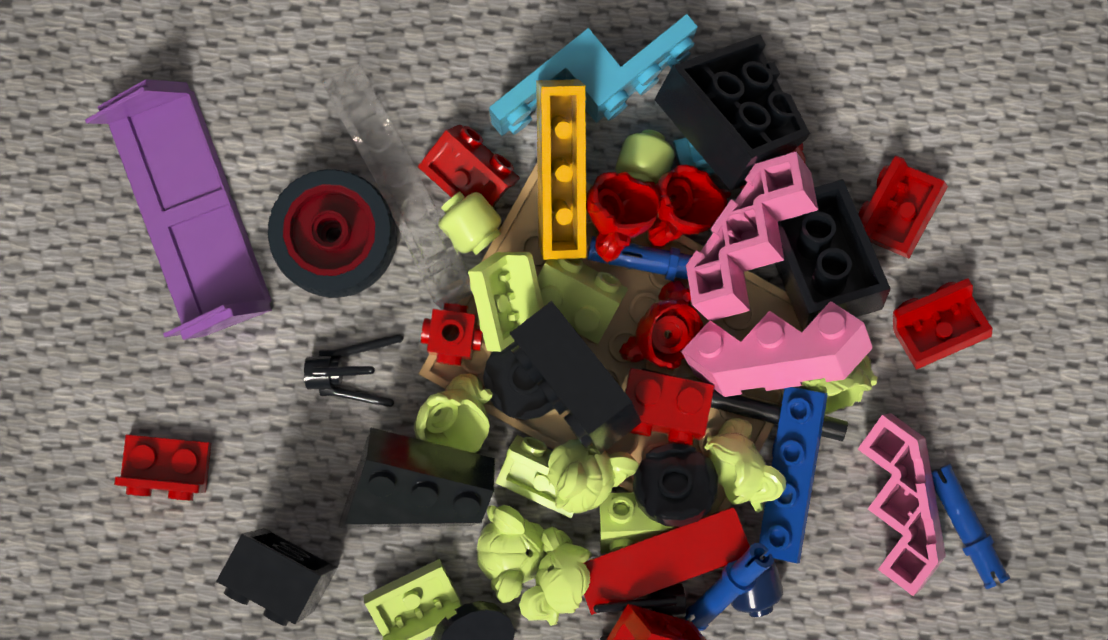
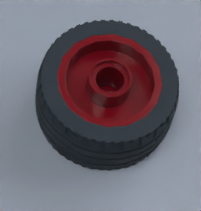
M324 169L310 172L301 178H297L278 196L269 216L268 241L277 266L290 281L309 293L322 297L339 298L360 293L381 278L389 267L395 253L397 228L389 204L374 185L354 173L337 169ZM332 229L342 231L336 241H328V233Z

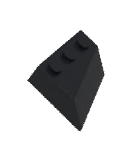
M761 34L673 65L654 99L730 191L747 184L745 178L755 164L791 153L810 135L792 96L783 92L777 81L780 72L775 62H768L763 53L766 44Z
M371 427L338 528L439 527L480 524L494 492L495 458Z

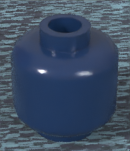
M775 560L773 565L756 579L755 587L751 591L739 595L731 603L734 609L739 612L749 613L751 617L765 616L773 611V606L783 597V586Z

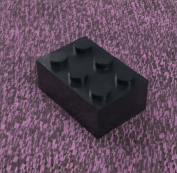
M843 179L814 187L818 205L817 211L778 222L784 261L777 262L775 265L802 332L830 301L851 315L859 317L882 310L891 290Z
M552 301L510 332L511 337L517 344L511 350L534 383L542 378L537 385L558 414L561 415L567 410L569 414L563 418L585 448L593 444L599 453L602 454L642 423L631 399Z
M266 528L241 534L216 582L226 587L224 594L229 598L244 605H248L251 600L265 608L263 612L265 617L277 624L287 626L288 622L297 624L315 611L338 567Z

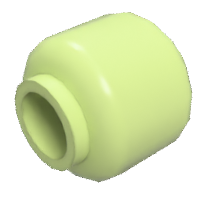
M643 130L642 133L631 134L622 144L616 163V173L628 172L636 180L642 182L652 181L656 185L663 174L671 171L675 158L674 149L665 141L664 135L655 130Z
M458 192L441 207L446 214L441 218L439 228L461 253L473 251L477 255L501 235L498 230L501 224L500 215L484 196L478 192L471 193L466 197L461 192Z

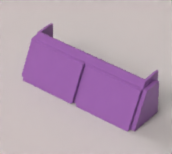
M145 79L99 105V112L85 119V122L87 124L109 125L182 324L163 333L164 337L181 335L183 340L204 337L272 311L269 304L272 300L235 201L231 198L230 187L195 93L189 89L187 82Z

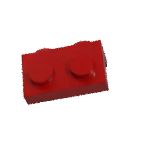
M896 155L890 166L886 165L881 170L877 179V190L871 201H866L858 213L870 242L909 259L948 188L946 182L909 167L904 158Z
M969 278L957 283L954 281L945 283L935 293L921 299H909L893 311V331L916 370L992 337L993 328L972 296L973 284Z
M630 368L625 393L633 402L642 423L629 433L651 436L652 431L669 434L668 440L671 442L693 445L694 440H701L705 436L714 385Z

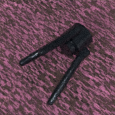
M398 334L335 350H319V356L306 357L304 381L307 390L319 389L320 396H337L392 407L394 405L393 399L335 387V385L342 384L343 376L369 375L375 372L373 366H342V361L335 359L400 343L403 341V336Z
M677 583L648 594V599L596 604L593 610L596 613L624 611L627 604L681 618L686 616L685 591L682 583ZM609 634L602 636L600 640H606Z

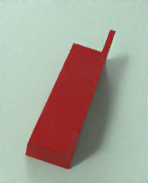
M730 507L703 517L698 522L676 527L587 560L584 564L590 572V584L584 597L591 615L596 614L593 610L596 604L634 600L738 560L750 546L736 509Z

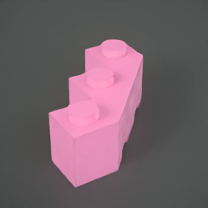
M797 152L766 160L752 167L745 178L747 184L736 200H730L710 229L713 234L700 252L696 250L686 264L692 305L709 321L750 311L744 272L784 261L778 222L818 210L812 173Z
M830 301L803 332L769 311L741 342L712 321H709L681 352L696 377L707 384L714 385V390L724 397L741 395L742 390L764 387L766 391L802 386V381L822 378H825L826 382L844 380L873 347L864 322Z
M889 413L879 418L858 450L892 474L868 510L903 535L878 570L914 596L924 587L946 557L926 438L892 413Z

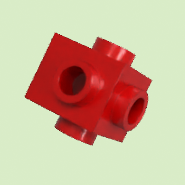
M444 303L443 310L433 309L432 318H424L421 343L428 344L427 352L430 355H437L436 363L461 366L462 359L472 360L473 350L481 351L483 333L480 325H477L478 318L476 314H468L469 306ZM449 325L457 326L459 329V336L453 341H448L443 336L444 329Z

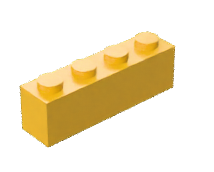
M579 79L536 80L539 250L543 260L586 258L585 85Z

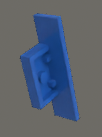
M795 387L784 388L777 436L772 447V467L779 470L785 477L786 489L779 498L765 503L759 543L769 549L764 555L766 557L772 554L775 559L796 564L800 563L828 393Z

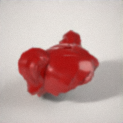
M687 164L678 165L674 170L663 174L655 185L660 196L658 217L648 229V238L652 247H663L669 241L679 239L682 234H699L707 231L714 225L727 206V198L730 197L731 193L726 189H719L707 172L699 171L695 166Z
M612 171L597 176L593 186L588 190L586 209L593 224L599 231L595 242V249L606 263L617 259L621 251L631 244V238L646 232L654 224L660 208V196L655 188V182H642L631 177L628 172L616 173Z
M672 281L662 287L658 295L659 301L653 303L638 322L636 335L629 337L627 343H623L619 353L622 359L632 363L646 359L659 367H666L668 369H675L681 365V360L685 359L681 351L703 328L704 323L697 311L689 305L691 301L690 289L686 288L680 281ZM666 330L669 332L668 338L664 337V332Z

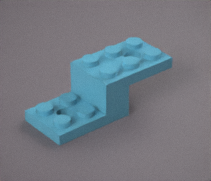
M686 14L622 66L617 63L592 31L587 28L489 107L491 123L501 136L505 135L508 131H511L513 135L517 134L532 121L529 114L537 109L536 80L579 79L585 85V110L596 123L603 117L610 121L628 106L625 101L634 92L637 91L640 95H643L659 81L657 76L665 67L669 65L672 68L673 65L688 59L691 55L689 50L695 44L693 39L698 26Z

